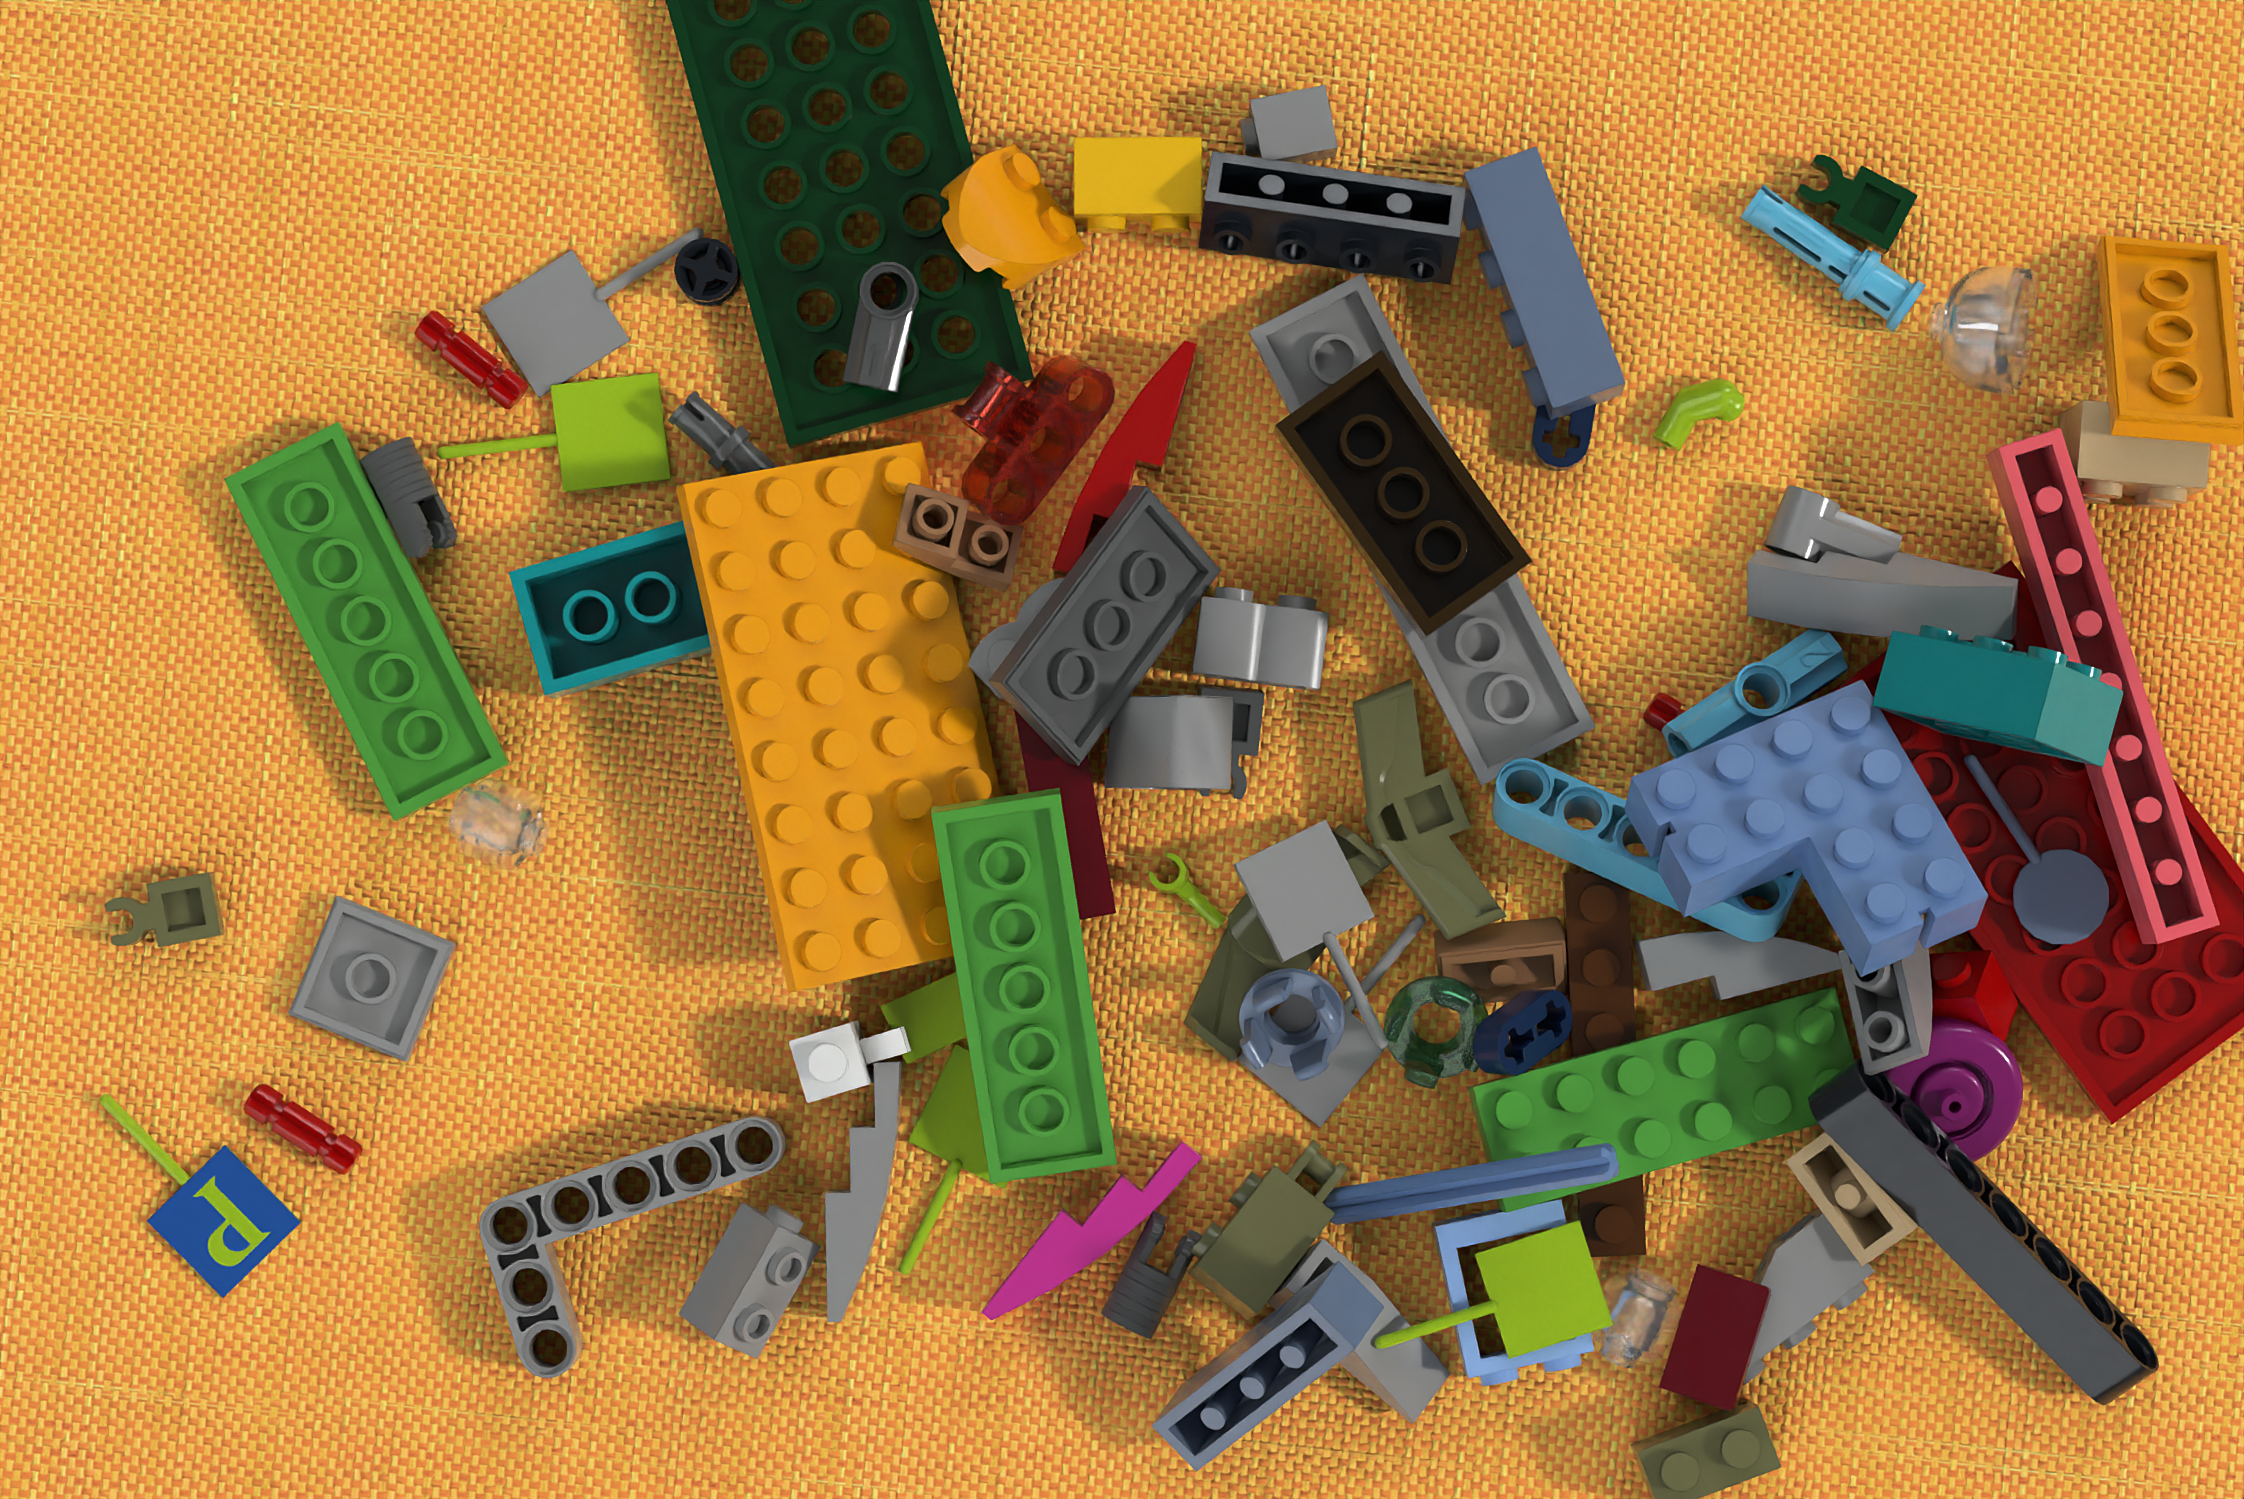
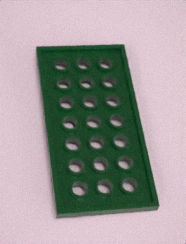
M666 0L788 447L792 449L1034 382V375L1010 289L1002 287L1004 276L989 267L981 272L974 271L957 252L942 224V218L950 210L949 200L941 196L940 193L948 183L974 163L930 0H804L796 4L787 3L783 0H751L748 13L741 19L733 21L723 19L716 13V0ZM867 15H879L890 24L891 29L888 39L878 47L869 48L862 46L854 37V28L857 22ZM809 31L819 32L829 41V51L826 57L821 62L812 65L801 63L793 55L795 40L801 34ZM755 48L762 51L768 59L766 72L755 81H742L732 72L733 59L741 50ZM886 75L897 76L907 85L905 100L899 106L891 109L879 107L871 99L873 84L877 79ZM824 92L836 93L846 102V111L843 118L836 124L829 126L816 123L810 116V105L813 99ZM762 109H773L779 112L785 121L782 134L772 142H759L749 134L748 126L751 117ZM901 136L914 137L924 147L922 161L912 169H898L888 160L887 152L890 144ZM840 153H851L857 156L863 164V171L859 180L847 187L833 184L826 175L829 161ZM778 170L793 171L801 179L800 193L789 203H776L766 195V181L771 174ZM917 197H929L935 200L941 208L939 222L933 228L926 231H918L911 228L904 219L906 206ZM856 214L871 215L878 221L880 226L878 238L868 247L857 248L851 246L843 236L845 223ZM798 230L808 231L818 240L816 256L810 262L802 265L788 262L782 254V245L785 238L790 233ZM942 257L949 259L958 269L956 283L947 291L934 292L929 290L921 281V272L924 265L934 258ZM881 262H896L905 266L913 274L919 287V301L914 311L909 341L913 345L914 350L913 357L910 363L902 369L898 393L845 382L838 387H828L820 383L816 377L815 370L822 356L831 352H838L848 356L860 298V283L864 274L872 266ZM886 275L895 282L897 292L893 302L882 309L893 310L905 302L908 295V287L901 277ZM814 291L827 293L835 302L833 317L827 323L820 326L809 325L799 316L801 300L807 294ZM950 319H964L975 330L974 342L964 352H948L938 342V332L941 326Z

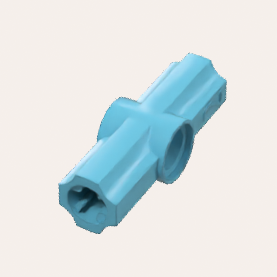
M1808 629L1762 661L1745 666L1732 681L1667 723L1662 728V733L1666 739L1668 751L1676 759L1793 709L1846 673L1848 666L1843 657V649L1830 632L1820 629ZM1743 690L1758 692L1764 697L1767 709L1752 707L1745 700Z

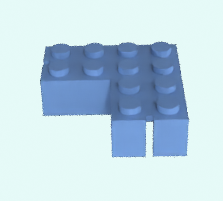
M1863 679L1631 777L1625 812L1649 856L1653 858L1660 855L1657 870L1683 917H1687L1796 869H1800L1860 977L1913 955L1918 939L1923 948L1927 949L1975 928L1988 894L1879 708L1872 706L1874 698ZM1670 827L1672 834L1667 835L1668 828ZM1927 913L1925 921L1923 922L1920 915Z

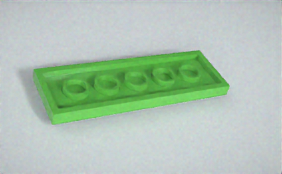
M336 422L224 478L393 820L399 821L511 765L408 555L401 547V543L383 511L384 509L368 480L365 470H363L360 464V459L343 425L340 422Z
M1054 788L931 807V817L990 1184L1117 1165L1060 789Z
M1827 986L1533 1068L1519 1075H1508L1467 1088L1487 1163L1603 1143L1611 1144L1616 1150L1617 1160L1620 1165L1619 1174L1616 1177H1612V1179L1605 1182L1497 1199L1500 1212L1508 1213L1817 1125L1818 1123L1809 1107L1808 1097L1855 1060L1835 986Z

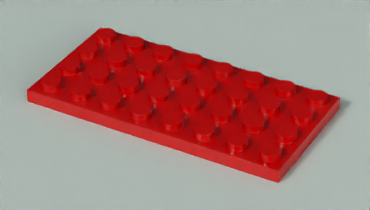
M2012 560L1992 572L1993 574L2018 579L2016 634L2012 640L2001 641L2012 644V650L2028 653L2029 646L2048 649L2026 579ZM1887 651L1829 693L1863 679L1874 698ZM1880 709L1988 894L1977 926L1966 931V934L1979 951L1991 950L2018 1004L2107 1124L2112 1125L2244 1028V872L2175 780L2174 783L2220 925L2160 944H2142L2085 763L1943 734ZM1972 754L1977 758L2040 854L2049 850H2073L2089 857L2101 869L2109 887V907L2102 924L2089 937L2072 944H2050L2033 937L2020 924L2013 907V886L2019 871L2029 862V859L1965 765L1964 758L1966 755Z

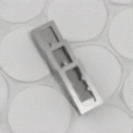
M1757 550L1747 562V616L1812 629L1891 638L1893 630L1919 635L1921 625L1933 626L1954 632L1959 635L1958 640H1974L1975 635L1997 640H2012L2016 634L2018 579L1898 551L1888 564L1828 550L1818 563Z
M902 1061L874 1062L875 1125H853L849 1128L850 1189L828 1190L825 1192L827 1322H841L870 1259L887 1202L900 1129Z

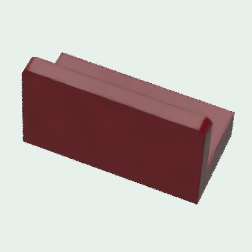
M1697 1264L1659 1388L1724 1410H1734L1771 1297V1289L1767 1286L1734 1276L1732 1273L1711 1266Z

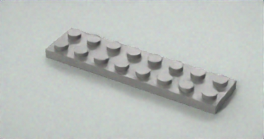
M1363 273L1249 331L1248 334L1289 414L1382 350L1451 446ZM1368 566L1480 786L1497 778L1498 772L1506 763L1519 758L1534 759L1596 727L1518 574L1511 577L1421 641Z

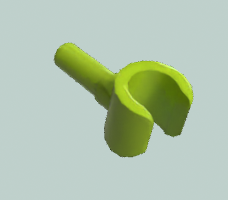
M1165 853L1174 864L1179 866V877L1173 883L1163 884L1149 870L1150 881L1164 894H1177L1216 930L1223 924L1226 917L1189 880V869L1184 861L1173 853Z

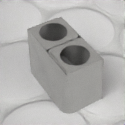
M1197 695L1129 696L1109 724L1104 788L1231 789L1233 698Z

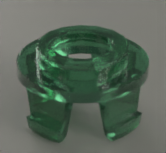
M1446 976L1419 978L1401 988L1389 1003L1384 1019V1033L1388 1040L1387 1046L1393 1057L1404 1067L1405 1072L1403 1076L1406 1080L1424 1088L1435 1089L1439 1078L1451 1077L1467 1069L1477 1072L1479 1067L1473 1053L1474 1034L1478 1025L1489 1015L1481 997L1462 981ZM1435 1002V1004L1458 1012L1461 1023L1458 1032L1453 1038L1447 1042L1437 1044L1427 1042L1418 1035L1413 1024L1414 1015L1424 1004Z

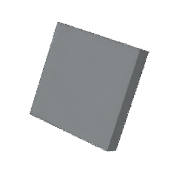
M336 896L288 1014L402 1061L409 1062L457 943L342 896Z

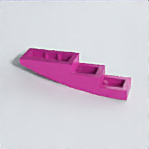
M1181 1139L1142 1189L1125 1175L1121 1174L1083 1223L1062 1208L983 1307L981 1313L990 1320H993L1052 1290L1105 1254L1166 1199L1202 1158L1201 1154Z

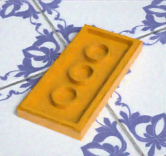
M2101 235L2097 248V263L2111 435L2242 446L2244 440V401L2228 246Z

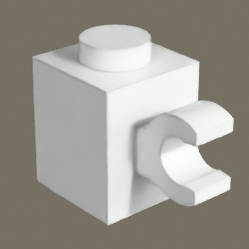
M859 1020L788 1041L807 1103L874 1083L872 1063L912 1051L904 1026L864 1038Z

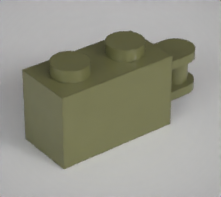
M1314 1139L1302 1151L1286 1173L1275 1165L1265 1172L1261 1178L1251 1171L1229 1199V1202L1237 1208L1223 1227L1213 1221L1190 1249V1252L1198 1259L1187 1273L1247 1321L1261 1311L1335 1215L1322 1202L1343 1177L1348 1167L1342 1162H1339L1336 1166L1318 1152L1321 1145ZM1301 1172H1304L1320 1185L1314 1195L1295 1182V1179Z

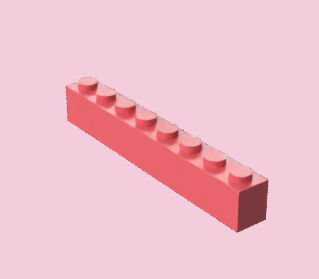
M2061 428L1998 447L1986 454V458L2047 648L2067 655V661L2085 664L2102 670L2101 682L2124 691L2103 767L2086 763L2085 767L2142 944H2160L2220 925Z

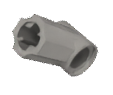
M1789 485L1785 490L1764 546L1777 554L1813 563H1818L1828 550L1888 564L1897 551L1899 552L1902 535L1840 511L1838 503L1820 494Z

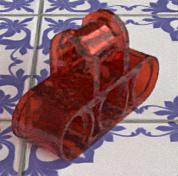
M1059 355L1049 360L1028 387L997 364L988 361L983 368L986 376L965 404H956L950 411L958 420L986 441L962 477L961 490L963 498L970 500V507L1003 526H1015L1024 522L1032 515L1108 414L1114 402L1115 389L1113 381L1108 374L1073 355ZM1083 377V388L1080 394L1074 400L1069 401V389L1072 383L1078 378ZM1045 428V439L1042 445L1037 450L1031 452L1030 443L1034 434L1038 430ZM1007 479V489L1003 497L992 503V492L995 486L1000 481Z

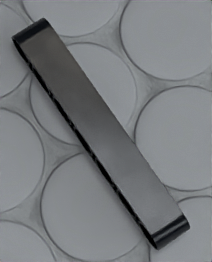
M1858 1058L1810 1094L1808 1097L1810 1110L1822 1129L2095 1402L2101 1405L2111 1403L2158 1370V1357L2145 1335L1884 1072L1874 1075L1866 1074L1862 1058Z

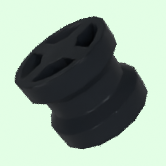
M711 238L696 239L684 246L676 257L674 267L676 281L689 300L699 306L715 307L725 304L735 296L740 287L741 273L735 255L724 243ZM715 279H718L714 283L708 284L707 289H705L707 283L713 282Z

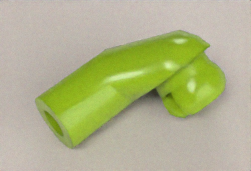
M1720 378L1683 387L1677 392L1652 437L1666 447L1679 452L1697 421L1714 417L1726 422L1737 419L1744 409V396L1736 390L1735 385L1731 381Z

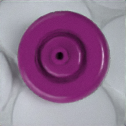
M1932 1016V1032L1928 1056L1883 1071L1973 1162L1983 1158L2003 1142L2015 1125L2021 1110L2023 1080L2019 1065L2010 1049L1999 1037L1989 1031L1959 1019Z

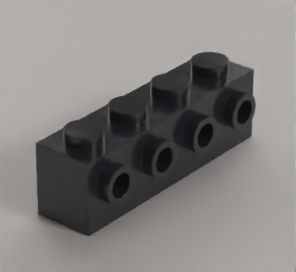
M1212 151L1198 248L1219 251L1227 255L1241 254L1282 260L1290 264H1310L1345 269L1352 273H1372L1407 278L1420 283L1435 282L1450 285L1460 240L1466 187Z

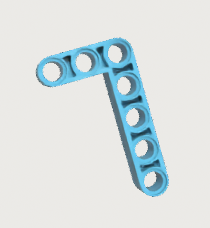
M1529 758L1514 759L1500 769L1495 783L1492 815L1493 820L1501 830L1526 843L1680 911L1657 870L1660 855L1653 858L1650 856L1639 857L1631 854L1625 848L1629 844H1643L1625 812L1626 800ZM1523 791L1533 795L1536 801L1529 804H1521L1512 800L1508 795L1513 792ZM1581 817L1591 821L1595 827L1590 830H1578L1570 826L1567 820ZM1670 827L1668 828L1667 835L1672 834ZM1796 869L1689 916L1745 941H1766L1773 937L1781 928L1805 877L1800 869ZM1748 896L1762 897L1772 907L1767 910L1753 909L1743 899Z

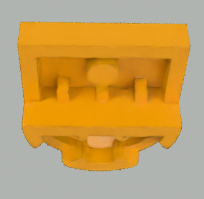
M1016 144L980 157L948 183L940 193L941 196L949 200L950 210L943 216L942 224L957 252L974 271L981 272L989 267L1004 276L1002 287L1005 289H1020L1039 274L1070 262L1086 249L1076 233L1073 219L1063 208L1056 204L1041 182V175L1036 164L1027 155L1023 154Z

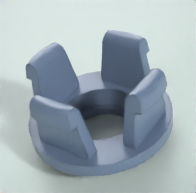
M1286 968L1263 975L1248 988L1241 1002L1239 1025L1243 1036L1240 1039L1242 1051L1248 1062L1256 1070L1265 1066L1268 1061L1275 1065L1292 1067L1299 1082L1318 1076L1328 1068V1055L1337 1047L1344 1032L1345 1009L1340 995L1326 979L1307 970ZM1291 994L1300 995L1310 1000L1317 1012L1316 1018L1310 1026L1295 1032L1286 1031L1278 1027L1272 1021L1269 1009L1285 1002Z

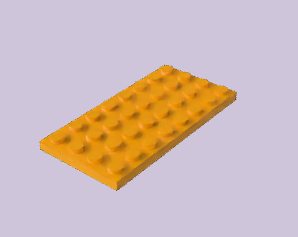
M922 441L692 482L676 488L788 993L954 956L931 817V807L1002 797L974 672L969 667L970 654L952 574L929 565L892 545L907 484L913 483L932 489Z

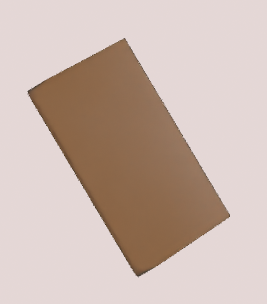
M1557 917L1487 924L1449 940H1446L1439 929L1433 933L1441 1008L1510 1001L1528 989L1556 990L1564 995H1568L1565 938L1560 919Z

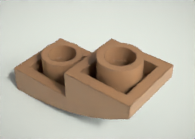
M908 483L905 488L892 545L945 572L1005 592L1012 582L1024 526L968 510L970 500Z

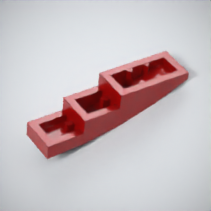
M1184 340L1140 391L1104 445L1073 507L1052 566L1053 573L1066 577L1086 550L1094 520L1106 522L1129 492L1136 466L1157 472L1162 471L1196 354V343Z

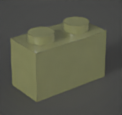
M1750 1399L1738 1403L1734 1410L1722 1409L1630 1444L1650 1499H1699L1781 1468L1760 1408Z

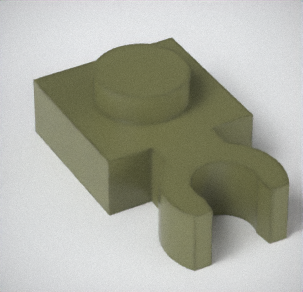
M214 872L146 884L149 903L143 904L134 898L119 897L104 904L106 912L124 909L130 912L133 917V927L128 933L111 936V943L113 945L130 946L137 944L151 930H155L158 947L225 935Z

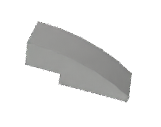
M1724 931L1674 933L1633 941L1646 991H1656L1708 977L1713 999L1723 1000L1842 969L1838 953L1805 942L1776 936L1762 942H1749Z

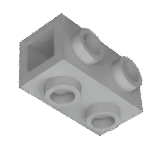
M742 1202L681 1308L679 1315L713 1340L758 1359L821 1246L799 1232L805 1222L785 1209L770 1204L765 1213Z

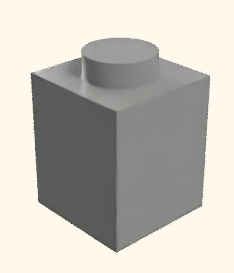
M1325 85L1251 99L1249 103L1250 118L1239 120L1246 156L1258 155L1259 158L1300 164L1336 157L1338 145Z

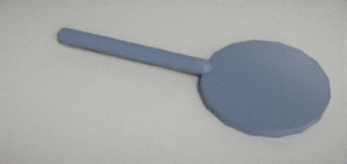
M1972 754L1966 755L1964 758L1965 765L2029 859V862L2019 871L2013 886V907L2020 924L2033 937L2050 944H2072L2089 937L2102 924L2109 907V887L2101 869L2089 857L2073 850H2049L2040 854L1977 758Z

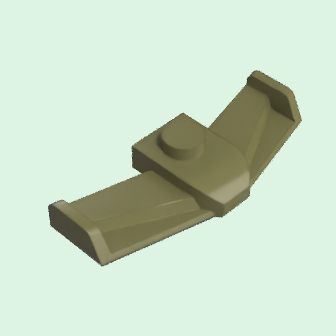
M1412 679L1354 701L1353 710L1367 808L1363 818L1375 848L1385 853L1446 940L1507 917L1449 837L1469 829L1471 826L1448 768L1425 777Z
M1340 824L1332 830L1360 887L1391 864L1386 857L1344 825ZM1247 892L1227 916L1228 925L1183 1023L1232 1063H1234L1241 1048L1240 1039L1243 1036L1239 1025V1013L1242 999L1248 988L1257 979L1275 970L1296 968L1308 971L1326 948L1323 942L1281 962Z

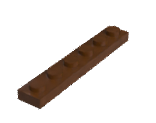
M1593 872L1562 874L1568 1001L1571 1005L1573 1017L1570 1031L1571 1058L1636 1040L1629 888ZM1643 1174L1577 1193L1578 1218L1591 1257L1647 1255Z

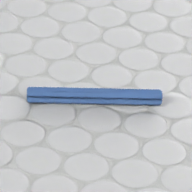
M1603 1143L1339 1187L1329 1193L1324 1200V1205L1335 1213L1330 1222L1335 1225L1605 1182L1619 1174L1620 1165L1614 1146Z

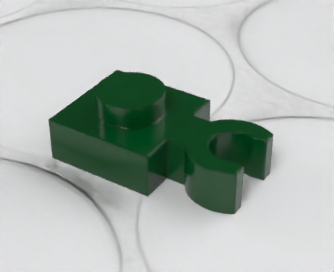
M1816 155L1810 166L1822 171L1828 179L1827 188L1822 191H1815L1809 186L1801 184L1795 192L1796 197L1809 206L1817 207L1829 204L1837 208L1829 223L1830 226L1886 254L1918 195L1862 165L1851 181L1843 176L1841 167L1834 159L1825 155Z

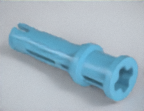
M1764 184L1740 217L1840 285L1838 291L1842 293L1841 297L1848 302L1855 298L1885 318L1886 328L1892 332L1895 331L1926 287L1919 280L1910 283L1881 263V254L1875 250L1871 252L1866 249L1862 253L1851 244L1849 245L1834 235L1832 231L1783 200L1782 197L1771 191Z

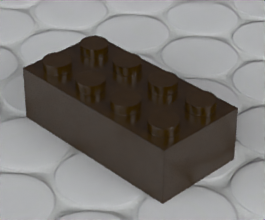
M1382 350L1275 425L1273 433L1421 641L1532 562Z

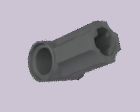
M881 262L872 266L864 274L860 283V298L842 381L898 393L914 311L919 301V287L913 274L905 266L896 262ZM885 275L901 277L908 287V295L905 302L893 310H884L877 307L872 299L874 283Z

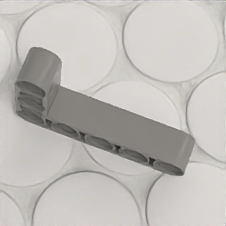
M748 1116L506 1195L490 1203L482 1212L480 1218V1236L519 1358L524 1367L538 1377H557L575 1365L583 1349L582 1333L552 1242L760 1175L770 1170L784 1157L787 1146L786 1135L780 1124L767 1116ZM756 1126L763 1128L772 1139V1153L764 1162L755 1163L749 1161L739 1150L740 1135L748 1127ZM687 1147L701 1148L711 1159L712 1168L710 1175L703 1182L695 1183L688 1181L679 1171V1156ZM626 1167L640 1168L647 1174L650 1180L649 1194L642 1202L628 1201L618 1190L617 1181L619 1174ZM565 1187L579 1188L588 1198L589 1210L586 1217L580 1222L566 1220L557 1209L558 1195ZM514 1207L524 1213L528 1229L521 1241H508L499 1234L496 1219L502 1208ZM522 1269H536L544 1275L548 1289L546 1296L541 1302L532 1303L525 1301L518 1294L515 1282L517 1275ZM550 1329L557 1331L564 1337L567 1343V1353L561 1363L551 1364L545 1362L537 1354L535 1341L540 1331Z

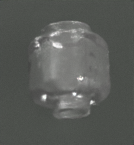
M485 778L474 787L466 786L460 792L450 815L449 832L455 834L457 848L463 855L500 869L513 870L527 856L536 858L540 854L548 837L549 822L542 820V805L536 794L497 779Z
M1631 1268L1628 1274L1613 1275L1603 1288V1294L1613 1325L1591 1332L1592 1336L1602 1345L1599 1350L1600 1354L1608 1361L1624 1368H1634L1636 1362L1654 1363L1660 1361L1672 1341L1683 1312L1680 1301L1675 1297L1676 1287L1665 1278L1641 1268Z

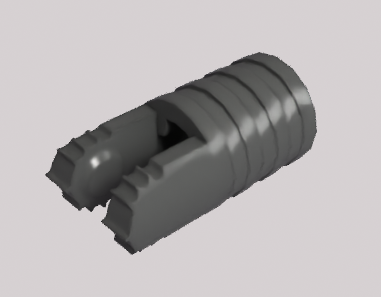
M412 437L401 438L374 450L360 460V464L376 492V496L401 543V547L408 555V558H419L428 555L427 552L431 546L433 549H447L455 546L458 535L439 492L433 484L429 471L426 469L424 461L415 447L416 445Z
M1156 1211L1151 1213L1101 1311V1314L1109 1320L1150 1340L1153 1338L1194 1257L1190 1249L1201 1236V1234L1190 1229L1185 1236L1181 1237L1166 1273L1146 1263L1154 1246L1159 1243L1166 1229L1167 1217Z

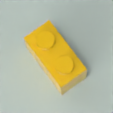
M1074 137L1075 223H1087L1088 232L1105 234L1125 232L1126 223L1151 222V231L1157 233H1182L1189 231V222H1202V137Z

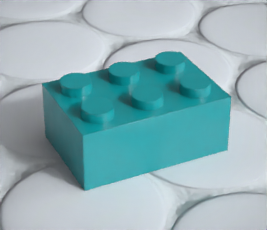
M683 520L509 572L544 695L549 698H560L712 652Z
M1921 625L1919 635L1892 631L1872 706L1943 734L2103 767L2124 691L2101 682L2102 670L2085 664L2067 661V655L2050 649L2029 646L2028 653L2012 650L2013 645L2007 642L1979 635L1974 636L1973 642L1958 640V634L1928 625Z

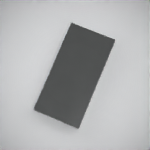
M1133 485L997 668L989 682L1065 764L1079 766L1215 580L1221 569L1147 486Z

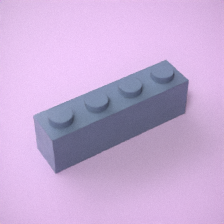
M1537 147L1464 172L1462 187H1466L1462 220L1467 231L1478 228L1486 250L1478 254L1480 268L1488 288L1492 290L1500 287L1508 308V310L1500 312L1501 323L1511 348L1522 346L1530 369L1522 371V378L1533 407L1536 408L1545 404L1549 418L1552 420L1569 415L1574 411L1593 404H1599L1622 396L1626 384Z
M1338 1260L1182 1383L1154 1421L1152 1427L1197 1472L1353 1352L1382 1312L1384 1306Z

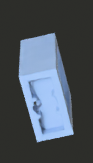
M1560 1198L1508 1213L1500 1212L1498 1208L1432 1223L1451 1313L1469 1307L1456 1248L1543 1229H1552L1567 1224ZM1472 1320L1454 1326L1464 1373L1468 1379L1480 1376L1482 1386L1516 1380L1519 1378L1517 1368L1537 1363H1543L1544 1372L1573 1368L1582 1364L1580 1354L1595 1351L1591 1333L1511 1359L1508 1358L1506 1350L1480 1355Z

